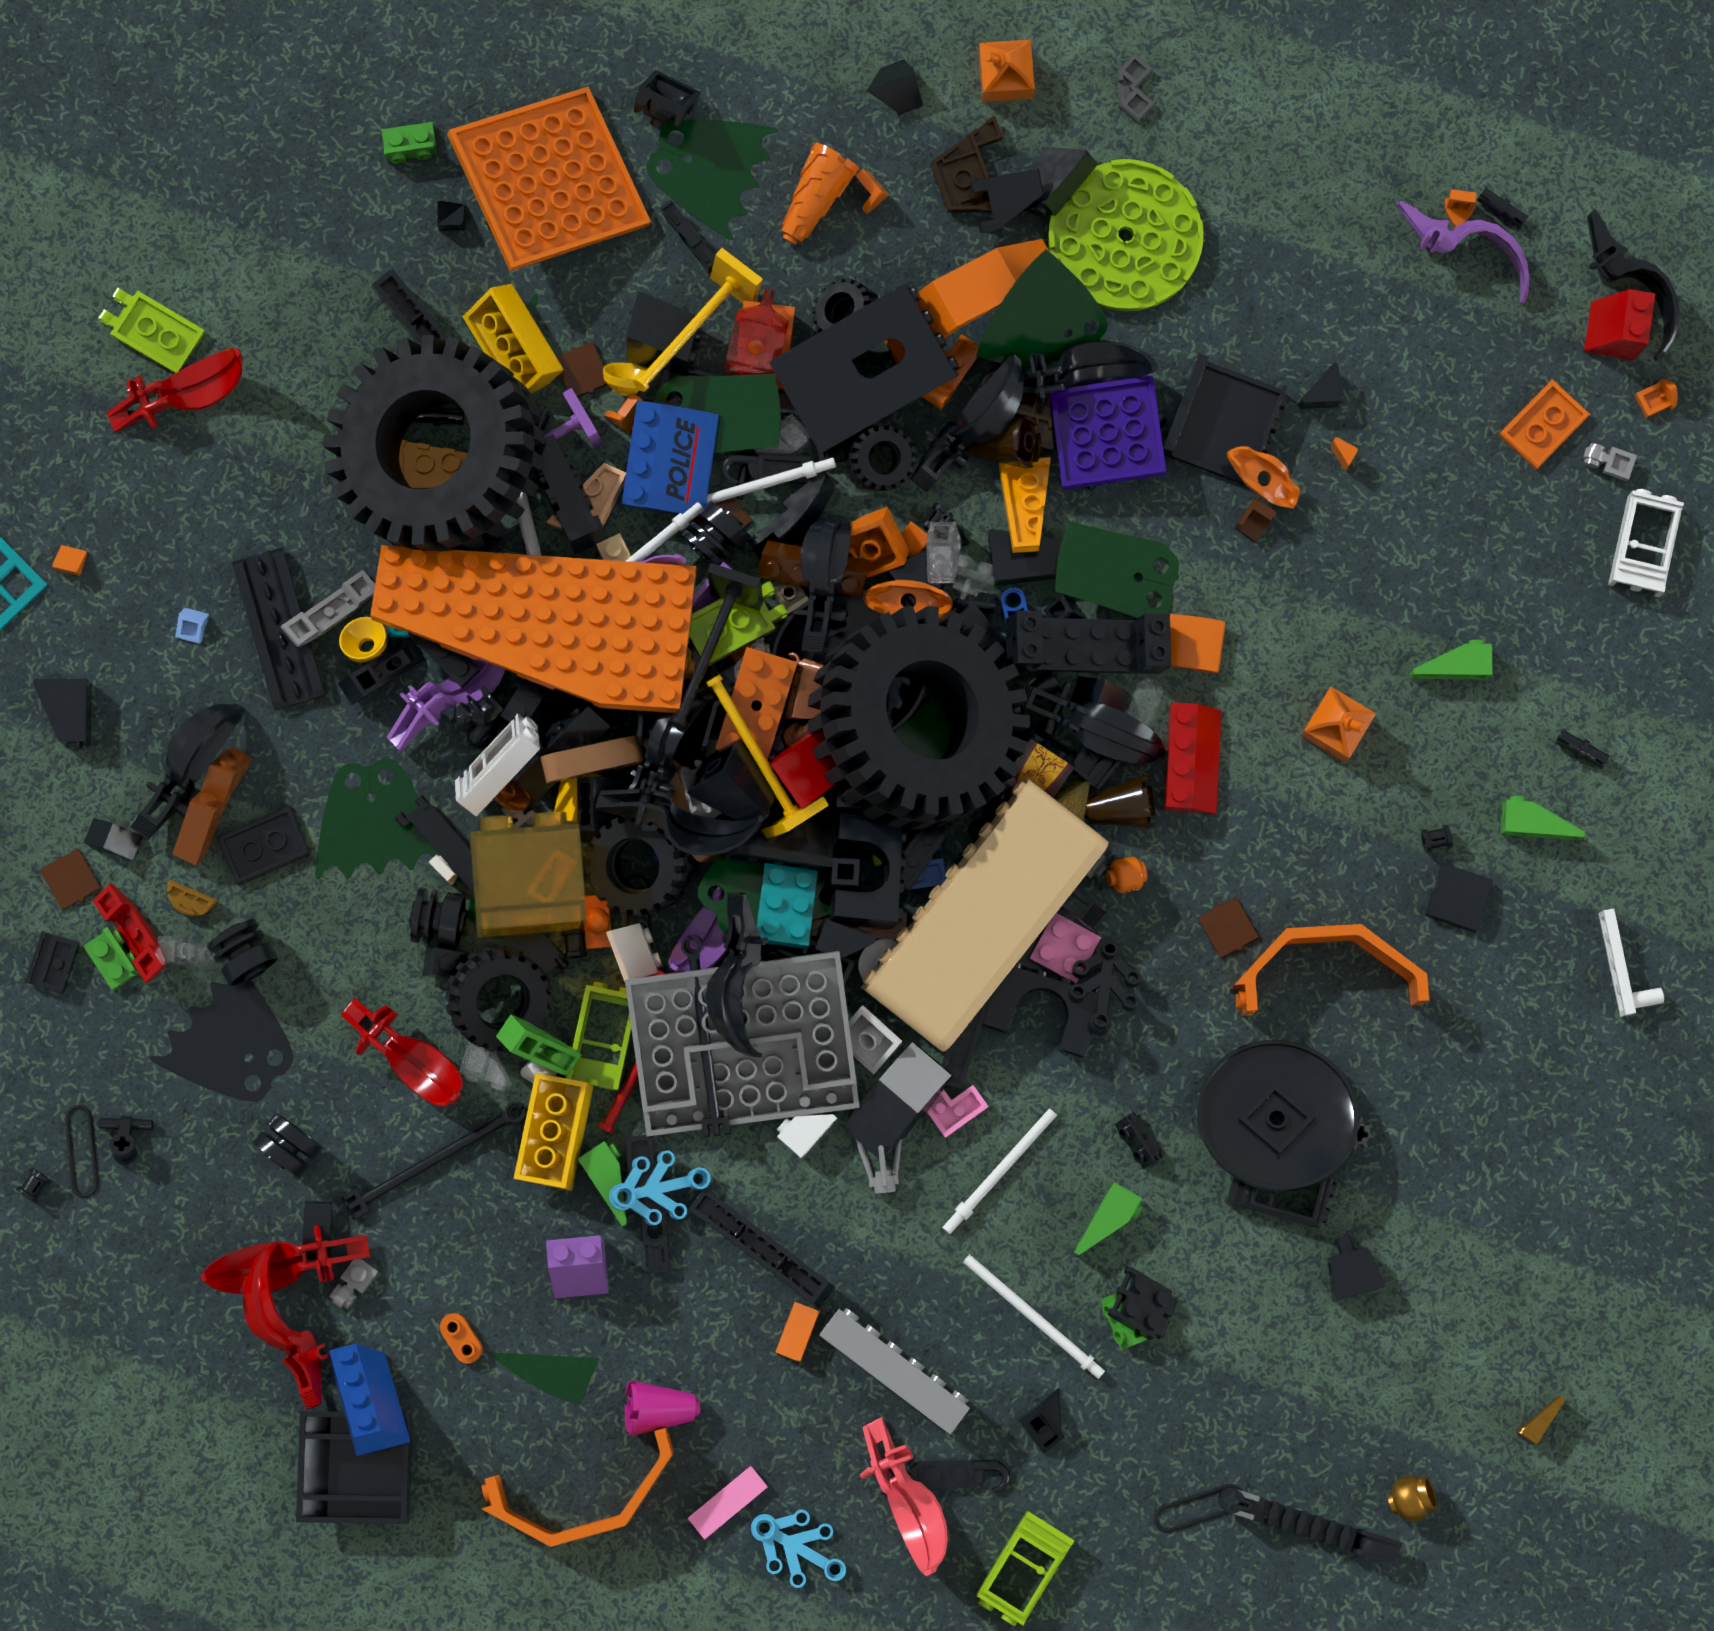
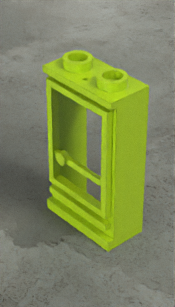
M593 982V986L586 985L572 1048L581 1052L582 1043L612 1049L613 1052L621 1051L618 1065L580 1057L568 1077L566 1076V1079L587 1082L594 1087L619 1092L632 1035L630 1014L622 1047H619L618 1044L610 1045L583 1038L592 999L628 1006L626 988L619 987V991L608 989V984Z
M1026 1511L977 1591L976 1596L980 1598L978 1604L991 1612L994 1608L1004 1613L1001 1618L1013 1626H1016L1017 1622L1024 1625L1075 1540L1029 1511ZM1020 1537L1054 1558L1047 1572L1044 1567H1038L1013 1551ZM1010 1554L1034 1568L1038 1574L1045 1575L1023 1612L989 1591L990 1586Z

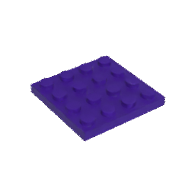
M1153 375L1070 387L1062 391L1050 392L1063 490L1167 475Z

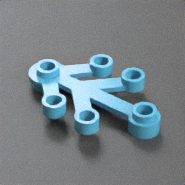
M666 1150L658 1154V1163L643 1187L634 1188L641 1174L650 1167L649 1160L644 1156H640L633 1160V1169L626 1181L615 1185L610 1190L609 1201L615 1209L623 1211L630 1208L644 1217L646 1224L654 1226L662 1221L661 1212L657 1209H649L637 1199L647 1197L668 1210L673 1219H683L687 1215L686 1206L682 1203L674 1202L662 1193L685 1187H691L695 1190L704 1189L709 1185L711 1177L706 1169L695 1168L688 1173V1176L660 1182L667 1168L673 1165L675 1161L674 1154ZM664 1154H667L670 1158L668 1164H665L662 1160ZM639 1160H642L645 1164L643 1170L637 1167ZM695 1174L701 1178L699 1184H696L693 1180ZM620 1192L624 1193L626 1196L624 1202H621L618 1199V1194ZM677 1206L682 1209L681 1216H677L674 1212ZM650 1213L656 1214V1222L650 1221Z
M800 1509L793 1515L774 1519L768 1514H761L753 1520L751 1532L757 1540L763 1542L767 1557L766 1568L769 1573L778 1574L783 1567L782 1561L776 1555L773 1541L775 1540L784 1546L791 1573L790 1583L793 1587L801 1588L806 1583V1576L801 1572L797 1554L824 1569L825 1575L829 1580L839 1581L845 1576L846 1566L842 1560L837 1558L829 1560L803 1544L818 1539H830L833 1535V1528L830 1524L823 1523L816 1529L788 1536L780 1531V1529L795 1524L798 1526L807 1525L810 1515L806 1510ZM803 1512L806 1514L807 1520L804 1523H799L796 1516L798 1513ZM761 1523L769 1524V1532L762 1533L759 1526ZM824 1526L830 1528L831 1531L827 1537H823L820 1534V1529ZM773 1560L778 1561L780 1564L777 1571H772L769 1568V1563ZM833 1564L840 1566V1572L837 1575L830 1572V1567ZM796 1574H800L803 1577V1582L800 1585L793 1583L792 1579Z

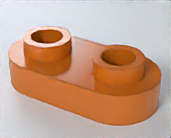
M458 1313L446 1315L440 1323V1332L456 1358L466 1364L477 1361L482 1355L483 1347L466 1318ZM451 1322H455L457 1324L458 1328L456 1332H451L449 1330V1324ZM465 1345L471 1346L472 1352L470 1355H466L463 1352Z

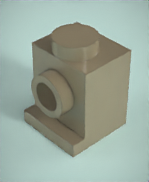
M776 580L773 582L775 586L773 587L775 589L773 597L778 605H784L788 612V617L795 609L809 600L800 585ZM791 589L794 591V594L791 597H786L784 591Z

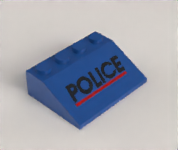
M637 401L621 504L631 509L676 515L685 513L697 502L704 508L707 503L720 415L672 405Z

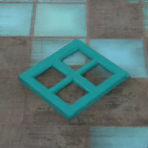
M0 537V551L8 558L0 566V582L17 568L33 584L17 600L0 584V594L11 604L0 615L1 631L48 584Z

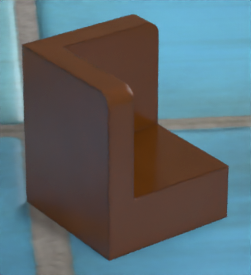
M1254 498L1238 521L1235 529L1254 542H1257L1275 516L1276 511Z

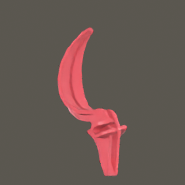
M881 1417L862 1427L872 1467H867L860 1474V1477L866 1479L875 1474L882 1491L887 1494L892 1514L912 1559L920 1572L928 1576L936 1572L946 1554L948 1543L946 1521L935 1495L921 1482L912 1480L910 1475L907 1474L904 1463L913 1459V1454L907 1445L895 1448L887 1426ZM883 1441L886 1451L884 1455L887 1457L883 1460L876 1445ZM889 1468H892L895 1474V1477L891 1479L889 1477L891 1476L888 1470Z

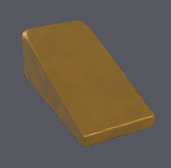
M1563 1396L1554 1398L1515 1433L1531 1444H1538L1564 1404L1565 1398Z

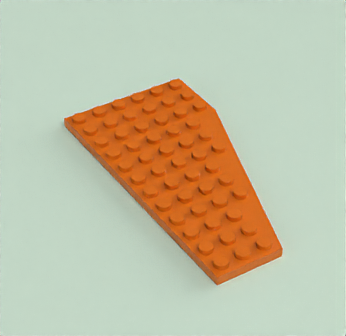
M381 545L370 616L373 621L440 644L443 648L478 661L480 659L516 673L521 678L552 690L556 688L592 702L594 706L599 708L677 713L680 709L683 695L697 568L696 566L463 550L422 551L402 546Z

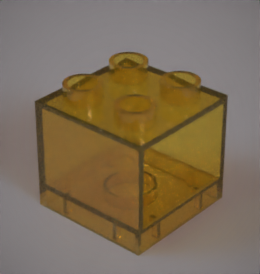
M566 812L534 814V827L513 828L512 816L480 818V831L470 832L477 938L584 929L587 919L579 824H567Z

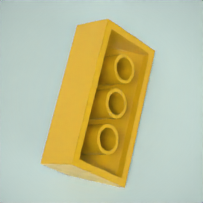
M513 284L491 287L463 316L483 352L514 373L513 377L527 387L530 395L550 384L564 370Z
M535 1073L514 1179L569 1191L573 1190L578 1158L580 1156L594 1088L593 1085L587 1082Z

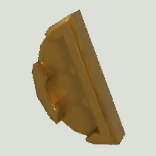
M170 879L168 881L167 893L169 901L173 908L183 915L192 917L205 915L213 910L219 902L217 899Z

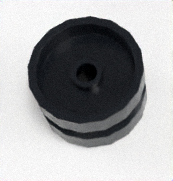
M275 1112L267 1124L278 1135L277 1139L267 1132H260L252 1143L263 1151L265 1156L284 1170L287 1169L300 1178L308 1168L305 1160L297 1155L300 1151L308 1158H316L323 1147L290 1121Z

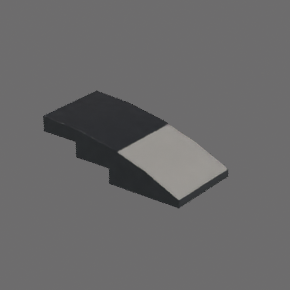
M912 1042L876 1082L859 1104L860 1108L855 1109L843 1125V1128L878 1159V1147L882 1145L886 1160L900 1139H905L918 1119L926 1115L953 1077V1074L919 1045Z

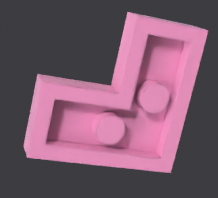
M972 1085L953 1100L949 1098L943 1089L927 1114L946 1138L989 1106L974 1085Z

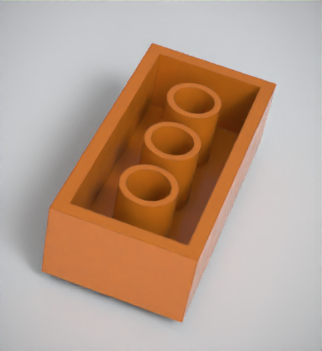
M746 647L731 699L768 760L798 662ZM755 700L760 701L762 704L759 711H755L751 707L752 702ZM727 712L715 748L717 750L738 739L743 741Z

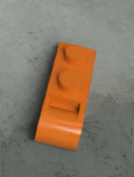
M961 334L948 353V356L953 355L959 364L960 369L957 370L959 376L922 397L939 409H942L978 359L976 354L979 345Z

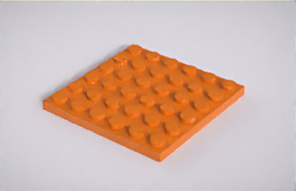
M589 87L450 129L447 133L509 271H514L648 227L651 223Z

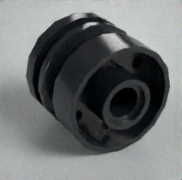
M709 501L699 513L706 524L702 527L693 521L690 523L691 527L698 533L694 536L686 529L681 533L689 547L705 562L719 566L723 563L719 558L721 554L730 561L733 559L732 554L727 549L729 544L741 550L751 538V535L742 528L743 523L725 507L721 509L712 501Z
M420 887L410 913L411 942L419 943L424 932V944L429 945L433 935L438 934L439 947L457 949L466 926V895L447 892L443 903H440L439 892L433 889L428 901V889Z
M249 919L230 926L207 945L211 954L217 953L213 957L216 963L229 960L223 966L221 972L230 987L257 978L278 960L270 943L256 945L264 936L262 930L256 931L259 927L256 919Z

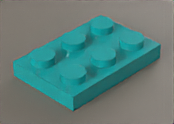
M769 863L764 864L756 927L761 938L768 937V944L808 949L818 871Z

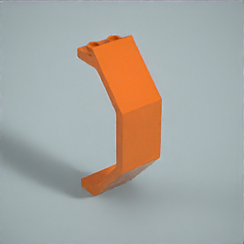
M1043 239L998 247L939 277L920 290L921 299L918 302L923 310L927 308L934 320V323L931 325L935 333L940 332L945 339L960 327L997 309L1026 268L1043 251L1048 250ZM896 339L884 341L896 365L899 364L905 355L903 344Z
M1362 924L1286 928L1229 990H1239L1238 994L1235 995L1236 1009L1241 1010V1016H1250L1255 1011H1258L1256 975L1283 946L1289 944L1354 942L1407 981L1409 985L1410 1006H1421L1429 1001L1428 977L1426 972Z
M663 1428L654 1431L660 1451L659 1459L620 1515L564 1531L552 1532L513 1512L508 1507L500 1475L485 1479L486 1484L482 1485V1491L485 1501L490 1500L491 1506L481 1509L550 1547L626 1526L674 1455L668 1429Z

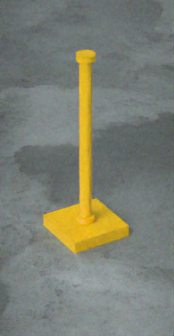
M721 248L715 255L710 279L721 286V288L641 377H636L633 381L634 385L639 390L645 392L649 388L648 384L729 294L742 303L744 300L757 302L763 278Z
M718 675L706 683L708 687L711 686L784 809V812H782L784 816L762 829V832L766 839L786 833L829 805L823 796L815 799L803 809L797 806V804L793 805L723 686L721 675Z

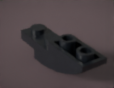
M825 471L812 477L808 483L792 493L783 502L787 510L778 515L761 531L755 533L747 542L760 560L767 540L795 545L807 533L810 526L817 521L835 487Z

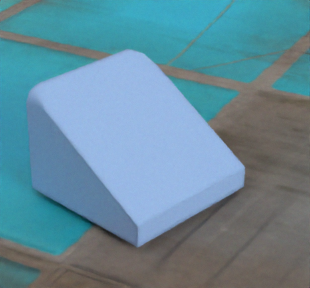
M184 608L179 613L175 638L201 644L209 614Z

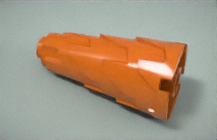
M814 142L800 176L802 177L791 198L793 201L782 223L781 232L784 233L782 237L784 240L796 245L797 242L802 243L805 238H808L821 217L826 215L835 199L841 196L851 179L857 174L859 167L848 158L845 160L835 150Z

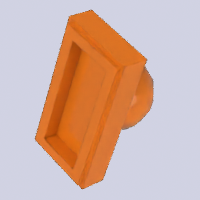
M596 895L581 897L586 950L612 948L606 932L612 930L610 909L606 907L608 902L606 900L600 901Z

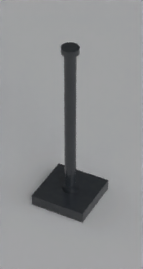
M710 563L707 571L710 595L724 599V602L683 697L680 709L676 717H672L670 721L673 727L682 730L686 728V718L734 603L760 611L763 604L760 578Z

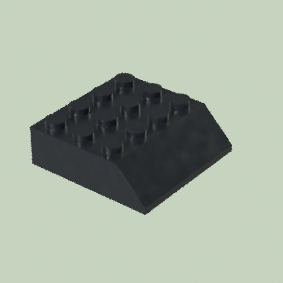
M300 1411L296 1522L409 1523L413 1413L402 1412L410 1438L409 1443L356 1456L343 1411Z

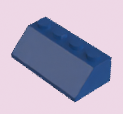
M359 1344L329 1350L332 1371L356 1456L409 1443V1434L385 1353Z

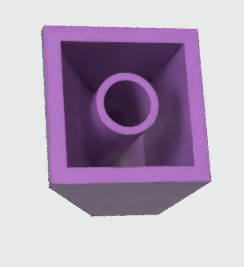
M600 1235L546 1241L548 1270L555 1299L609 1294L605 1242Z

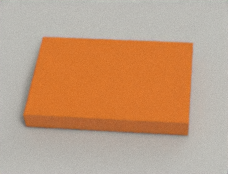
M1552 379L1498 436L1537 470L1589 417L1590 413Z

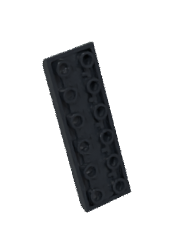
M283 547L232 562L274 710L326 696L311 642L297 647L281 629V625L302 612Z

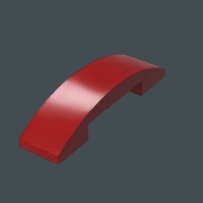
M108 884L93 902L104 920L113 922L135 956L132 963L145 983H149L166 966L160 944L152 929L132 902L116 886Z

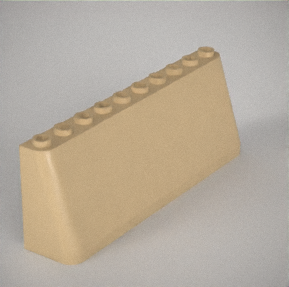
M1027 778L1024 781H1019L1014 786L1011 798L999 805L995 811L996 817L991 823L987 822L979 831L980 837L977 841L965 848L962 853V860L958 865L954 864L945 875L947 879L941 886L937 885L931 891L928 903L916 910L912 917L913 922L908 928L904 927L896 936L897 942L894 946L882 953L879 958V965L875 970L871 969L862 980L864 984L861 988L942 1052L952 1046L1101 857L1109 844L1105 838Z

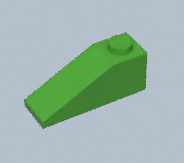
M1470 640L1469 644H1464L1414 668L1410 672V679L1488 680L1492 676V644H1485L1484 640Z
M1511 796L1510 800L1502 803L1501 835L1580 841L1585 837L1584 831L1540 805L1526 801L1525 797Z
M514 1015L509 1016L496 1035L511 1053L567 1077L582 1056L577 1050Z
M604 1141L578 1158V1161L622 1227L628 1225L626 1210L615 1209L609 1201L610 1190L615 1185L623 1183L621 1164L617 1160L621 1155L613 1143L608 1146ZM622 1192L618 1194V1199L621 1202L625 1201V1196Z
M1112 1183L1073 1254L1076 1256L1082 1254L1128 1223L1131 1218L1136 1220L1143 1208L1139 1204L1142 1198L1117 1183Z

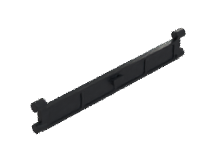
M424 795L415 800L419 807L408 816L401 812L395 817V820L403 829L411 822L524 953L544 971V976H547L557 966L562 971L569 965L568 961L563 958L561 953Z

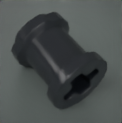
M1443 825V828L1436 830H1421V840L1426 853L1434 848L1453 847L1452 834L1448 825Z
M585 929L561 931V936L564 937L566 952L563 954L564 959L587 956V952L584 951L582 936L585 934Z
M31 1167L29 1170L30 1175L23 1185L18 1186L16 1190L36 1203L39 1193L52 1180Z

